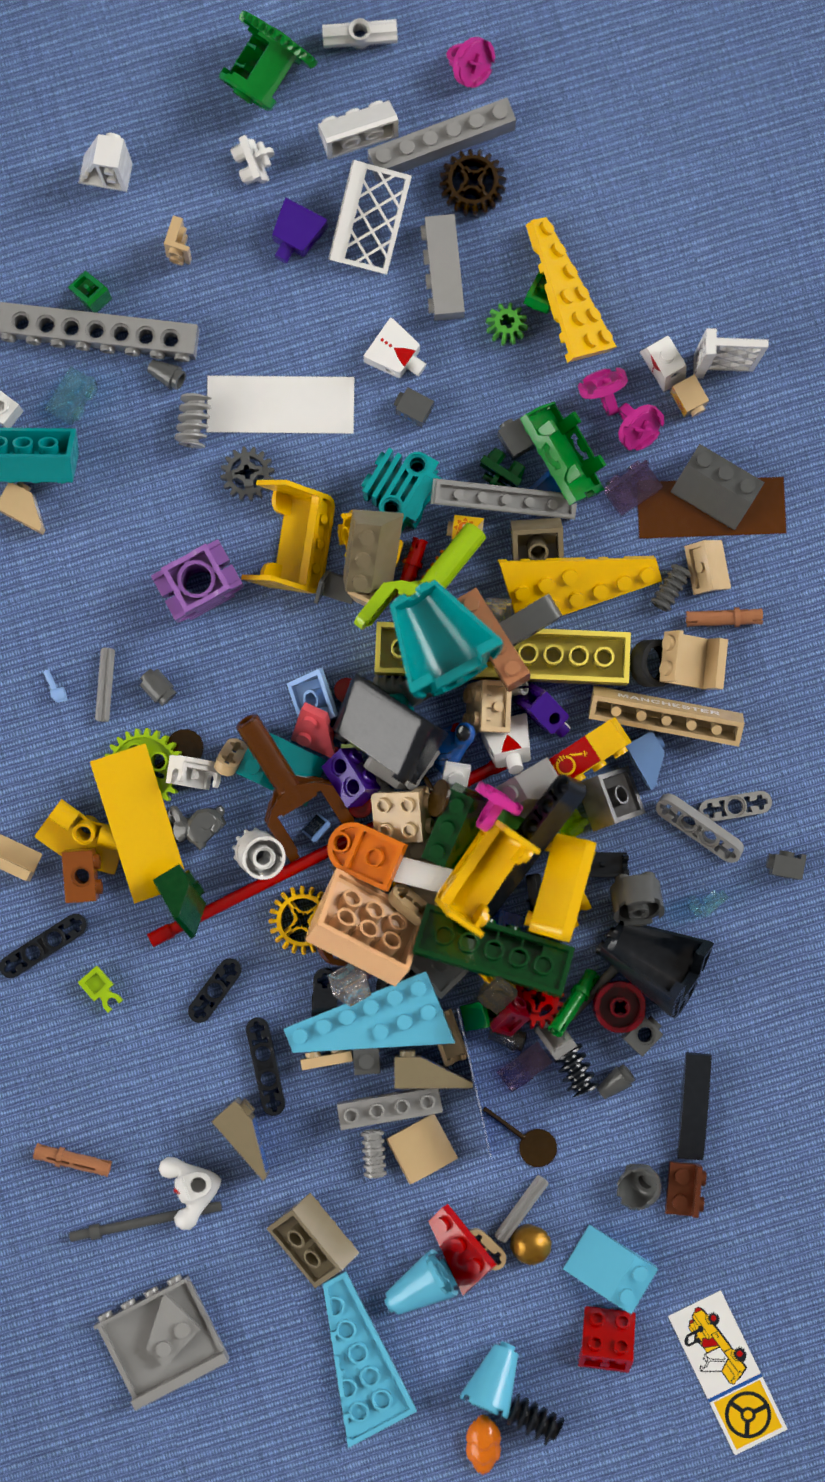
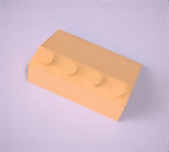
M336 868L312 918L305 941L396 986L410 969L414 955L412 951L419 926L412 924L389 903L388 894Z

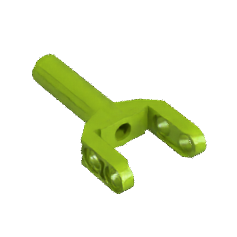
M466 523L421 580L384 582L354 620V624L361 630L373 625L397 594L398 596L406 594L407 597L416 593L415 589L421 583L436 580L446 589L485 541V534L474 524Z

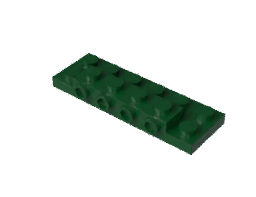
M426 904L412 954L554 997H562L575 947L545 939V936L522 932L519 927L514 925H506V927L498 925L491 918H489L484 927L480 928L484 933L481 938L447 916L439 906Z

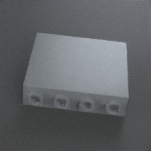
M178 1274L166 1281L167 1286L161 1289L155 1286L143 1293L144 1298L138 1301L132 1298L120 1305L121 1310L115 1313L109 1310L97 1317L99 1321L93 1326L95 1330H99L132 1396L130 1402L135 1411L229 1361L230 1357L189 1275L181 1277ZM167 1293L201 1327V1330L164 1367L146 1350L162 1297Z

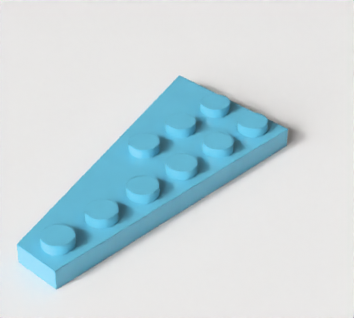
M345 1270L325 1281L323 1289L349 1448L417 1412V1409Z

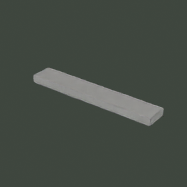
M433 478L430 503L574 520L577 503L569 505L560 492Z

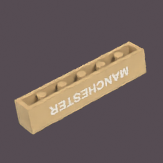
M595 685L593 686L589 705V719L607 722L616 717L620 725L738 747L745 724L743 713Z

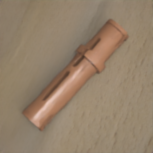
M734 607V610L686 611V627L720 625L740 627V625L763 624L762 608L740 610L739 607Z
M37 1143L33 1154L34 1160L55 1164V1167L65 1166L108 1177L112 1165L110 1160L65 1150L64 1147L53 1148Z

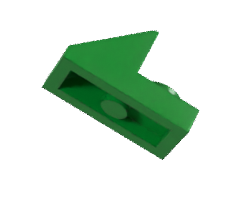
M540 271L538 272L523 304L548 314L550 305L544 285L547 283L545 274H540Z

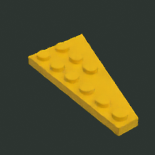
M547 217L531 220L526 224L533 251L539 255L541 261L538 265L540 274H545L547 283L544 285L553 318L561 327L562 332L559 334L561 343H565L568 353L565 354L567 363L610 352L617 347L613 341L612 334L607 330L601 319L599 310L594 306L587 288L580 280L577 269L572 265L566 254V249L559 241L552 223L549 222Z
M654 556L598 557V559H586L585 557L546 558L545 560L520 559L519 561L498 559L514 614L547 594H550L562 615H566L662 581L658 563Z

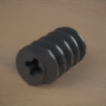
M576 1043L577 1046L558 1060H554L555 1063H563V1066L558 1071L559 1073L567 1072L568 1075L562 1081L572 1083L566 1090L567 1092L575 1091L576 1094L573 1097L587 1093L599 1085L598 1081H590L595 1075L594 1072H586L591 1066L590 1062H581L587 1056L586 1053H577L582 1048L581 1043Z
M518 1393L510 1406L507 1425L510 1426L516 1421L517 1431L526 1426L525 1435L528 1436L532 1431H535L534 1440L536 1441L543 1435L545 1446L551 1440L554 1441L563 1427L565 1418L560 1417L556 1421L557 1414L555 1412H551L547 1416L548 1410L546 1407H542L538 1411V1403L533 1402L529 1406V1399L527 1397H524L519 1402L520 1394Z

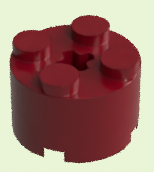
M611 981L597 991L593 999L592 1008L596 1020L602 1027L615 1033H625L636 1029L642 1023L645 1017L646 1003L642 992L634 985L624 981ZM616 1001H617V1002H622V1001H624V1004H623L622 1007H623L625 1010H624L623 1012H620V1011L614 1012V1009H615L614 1003H615Z

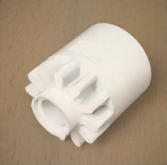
M254 828L253 831L244 830L242 837H236L238 842L232 846V849L235 851L233 858L250 876L266 880L273 878L282 870L286 858L285 850L282 844L268 832Z

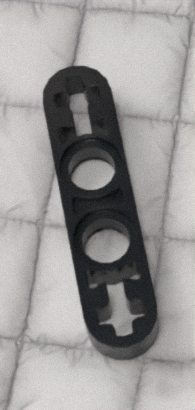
M72 914L5 956L0 962L1 974L7 978H15L82 936L88 929L87 919L81 914ZM72 919L76 921L81 920V930L79 932L76 929L70 931L68 934L71 938L67 939L66 933L60 926L64 925V928L67 929L72 926ZM56 931L61 935L62 941L58 946L49 944L48 936L51 932ZM32 945L37 946L40 950V956L36 960L29 959L26 954L27 949ZM21 953L22 959L28 965L24 967V963H20L15 967V973L13 971L7 972V961L16 962L21 959L17 954Z
M255 1017L246 1026L262 1108L268 1115L276 1116L285 1108L283 1087L269 1024L264 1018ZM255 1021H258L259 1025H264L265 1030L261 1031L262 1039L267 1037L268 1042H260L253 1045L252 1040H258L257 1033L251 1032ZM261 1046H265L270 1050V1057L266 1061H261L256 1057V1050ZM270 1071L275 1075L276 1081L273 1085L266 1086L262 1083L261 1076L264 1072ZM278 1087L279 1092H274V1097L276 1101L280 1100L281 1105L277 1107V1111H273L272 1107H267V1103L271 1100L270 1094L264 1095L263 1090L271 1091Z

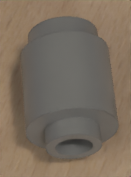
M149 669L140 677L142 681L140 687L155 703H159L161 706L167 704L177 694L173 689L174 685L159 669L155 671Z

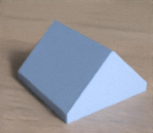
M319 668L287 683L298 717L303 704L306 702L328 712L331 722L336 720L338 713L323 668Z

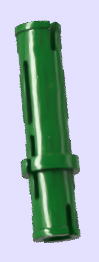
M589 968L586 969L579 982L572 986L568 999L548 1026L551 1034L556 1037H562L581 1005L590 998L592 988L600 979L596 971Z

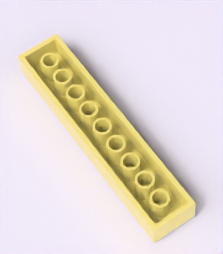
M377 622L375 675L406 677L394 622ZM542 629L514 646L530 672V680L527 682L627 686L629 684L631 632ZM491 661L487 663L488 667L472 678L474 680L500 681Z

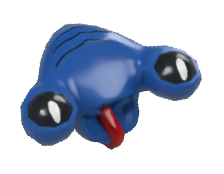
M455 723L443 729L449 734L438 749L440 754L434 761V766L442 774L445 761L459 763L467 748L474 741L476 731L470 723Z

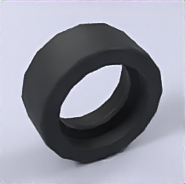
M663 639L643 640L632 649L630 671L634 680L643 687H664L669 684L659 682L660 671L653 678L647 668V657L652 648L658 653L661 664Z

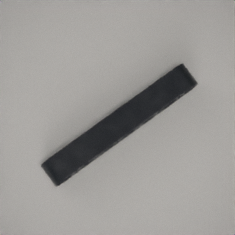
M565 774L557 776L515 832L530 841L541 851L539 854L534 852L527 863L514 865L487 905L489 908V918L492 919L582 802L587 792L585 783Z

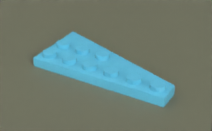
M427 971L404 979L396 986L389 985L284 1028L293 1053L456 1043Z

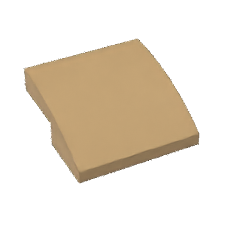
M435 1114L428 1115L386 1138L409 1184L419 1181L458 1159Z

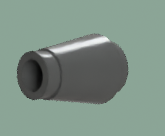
M155 359L149 363L147 368L149 374L170 390L173 388L176 390L180 389L186 378V372L182 370V367Z
M622 1064L619 1067L616 1066L596 1088L606 1100L631 1087V1083L636 1079L628 1067Z

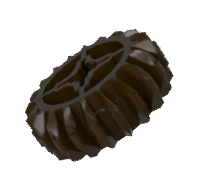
M471 148L468 149L467 156L462 151L458 152L459 159L451 156V164H444L446 172L440 173V179L443 181L439 183V188L444 190L441 193L442 198H448L447 206L455 204L454 212L456 213L461 208L464 209V216L468 215V211H473L474 217H477L478 210H481L484 215L487 214V206L494 210L496 208L495 202L502 201L500 194L506 191V187L503 186L506 183V177L502 176L504 168H497L499 165L498 159L490 162L492 157L490 153L482 157V150L480 149L477 155H473ZM475 166L480 167V169L471 170L468 167ZM458 172L463 183L460 185V189L456 191L452 181ZM488 175L491 176L493 181V187L489 193L485 191V186L483 185ZM469 180H476L477 185L473 186L472 184V186L468 185ZM473 195L476 196L478 199L470 200L466 199L465 197Z

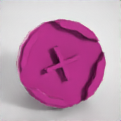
M471 37L464 43L456 44L446 54L450 66L453 67L454 77L457 82L471 88H476L487 80L492 72V69H490L491 64L495 62L494 47L489 41L481 37Z
M616 367V371L611 372L610 369L606 368L586 376L583 379V384H578V389L581 397L584 399L600 398L605 412L610 417L619 413L614 393L622 389L627 384L628 379L624 369Z
M625 402L618 408L619 415L623 420L618 433L619 441L627 450H642L658 438L660 434L658 430L660 426L663 427L664 415L656 406L648 404L634 410Z
M479 781L475 788L478 793L489 799L476 821V827L485 832L493 826L503 808L517 816L524 809L520 803L511 801L508 795L489 784L486 785L483 781Z

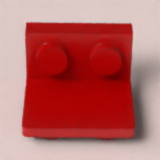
M586 1306L584 1309L582 1347L578 1356V1366L629 1373L634 1357L635 1312L630 1314L627 1311Z

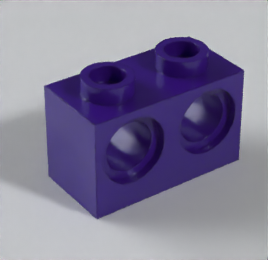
M340 748L321 766L347 808L363 806L373 793L381 789L376 781V776L364 768L363 756L356 748Z

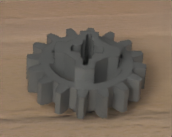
M244 446L242 447V453H238L234 449L233 458L225 457L228 465H221V469L226 474L221 475L220 478L222 481H228L223 485L225 490L231 488V497L239 494V499L242 502L245 496L249 497L250 502H253L254 495L262 499V491L270 492V490L261 486L255 488L254 485L259 479L274 480V478L269 476L275 473L274 468H268L272 464L271 459L264 460L265 452L262 451L256 454L255 447H252L251 451L247 452ZM250 459L258 461L263 467L255 466L251 463ZM241 460L238 468L233 469L234 465ZM247 469H250V472L253 473L250 474V479H246L244 476ZM233 482H240L245 486V490L238 488Z

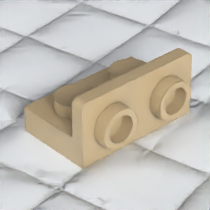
M173 215L164 241L166 257L169 258L170 262L177 265L190 264L192 260L190 247L186 246L188 235H186L187 228L184 227L183 218Z

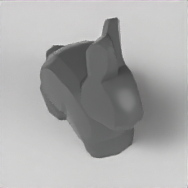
M175 805L170 806V810H167L169 821L174 824L173 834L176 841L182 843L187 839L199 851L204 849L206 843L226 825L223 817L225 809L222 805L216 808L207 807L196 810L189 818L184 817L180 809Z

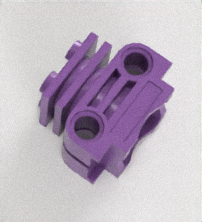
M218 539L208 545L204 544L151 575L163 598L171 597L165 600V603L177 623L188 618L193 620L235 597L234 593L244 587L233 565L227 566L230 560ZM205 572L211 575V584L205 592L191 594L186 590L187 581L193 574Z

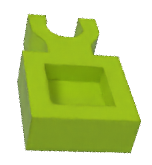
M98 965L78 981V984L93 1001L99 998L102 1000L103 1008L107 1013L113 1010L108 1004L110 998H115L118 1003L124 1000L119 994L110 990L115 984Z

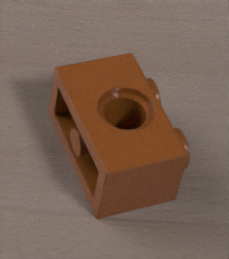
M96 847L66 849L61 852L65 903L97 901L100 898L99 894H103V881L98 879L97 869H101V856L96 854ZM78 869H85L89 873L88 881H81L78 878Z

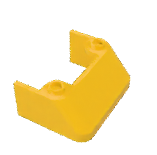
M257 480L256 485L273 491V509L277 513L284 515L276 563H265L261 568L260 575L242 574L241 580L268 588L315 594L319 580L326 570L335 512L333 498L328 494L289 480Z
M497 819L487 832L480 829L438 891L435 902L447 916L482 938L484 933L480 928L485 926L490 917L488 914V903L514 865L527 863L534 852L539 854L541 850Z
M560 833L556 834L544 850L549 852L548 861L536 905L533 911L528 910L524 923L527 926L526 932L570 943L593 861L596 842Z

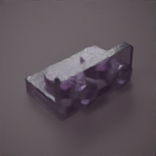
M639 460L634 462L627 468L628 472L621 477L616 475L606 482L607 487L604 493L621 517L663 488L649 468L647 460L642 463Z

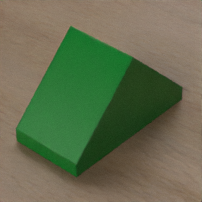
M86 270L68 286V289L90 312L98 313L112 299L106 286Z

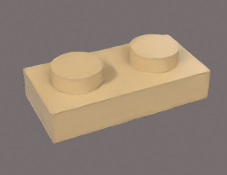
M333 1050L330 1054L321 1055L320 1051L305 1053L306 1058L300 1060L302 1070L352 1062L353 1055L352 1050Z

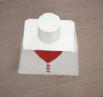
M391 317L364 354V362L397 378H401L407 369L419 377L427 365L416 357L420 351V344Z
M669 336L640 351L663 392L686 379V363Z
M527 713L511 716L510 733L481 732L482 741L496 768L507 767L510 774H519L523 771L522 763L531 760Z

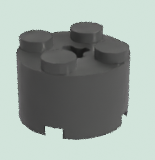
M644 872L631 876L620 874L614 878L615 882L610 887V897L614 920L617 923L621 920L624 922V926H645L653 923L652 918L659 916L660 919L664 915L665 908L660 881L655 877V873Z

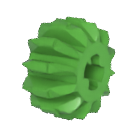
M502 303L498 304V311L491 309L490 315L492 317L486 318V324L490 325L486 330L487 333H494L492 337L493 342L501 338L502 346H505L508 339L511 345H515V337L522 340L524 338L522 331H527L528 325L524 323L527 320V315H520L521 307L512 310L513 303H509L507 309L504 308ZM506 320L508 324L511 323V328L503 325V321Z

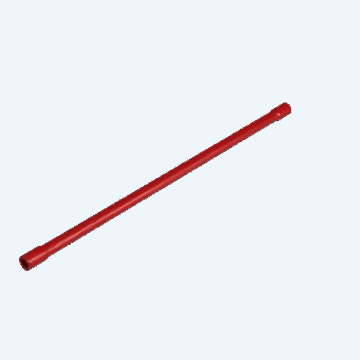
M490 760L487 764L470 772L467 788L508 768H496L493 761ZM373 821L366 824V826L374 829ZM343 836L338 839L337 846L340 850L346 848L347 838ZM328 844L283 866L282 870L273 878L266 880L257 879L206 905L200 922L329 858ZM174 921L148 933L147 936L152 946L156 947L184 930Z

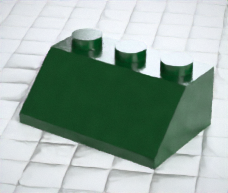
M455 782L450 788L447 807L437 818L421 857L444 868L454 869L480 831V828L476 827V821L489 799Z

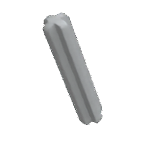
M102 648L100 653L95 720L98 722H108L110 718L115 650L113 648Z
M536 1176L495 1232V1237L501 1242L506 1243L548 1186V1181L542 1176Z

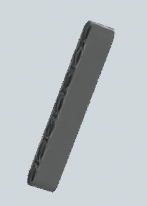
M547 594L499 624L512 645L516 646L557 621L563 615L550 594ZM407 679L399 685L412 707L432 697L431 693H426L425 698L414 697L409 690Z

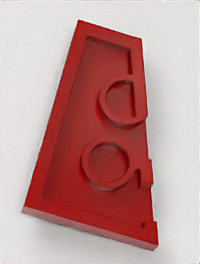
M446 1204L428 1222L462 1295H465L497 1264L449 1204Z

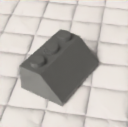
M699 444L670 493L735 531L765 482Z

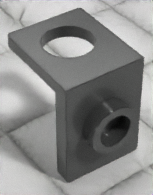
M326 570L319 580L314 603L318 604L322 596H327L352 604L353 599L345 591L343 575Z

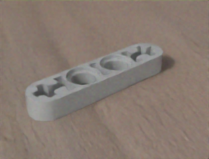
M667 793L660 797L656 805V811L662 818L724 861L733 863L740 859L744 851V845L738 838L677 796ZM683 817H691L695 821V825L687 824ZM704 832H713L716 835V839L707 838Z

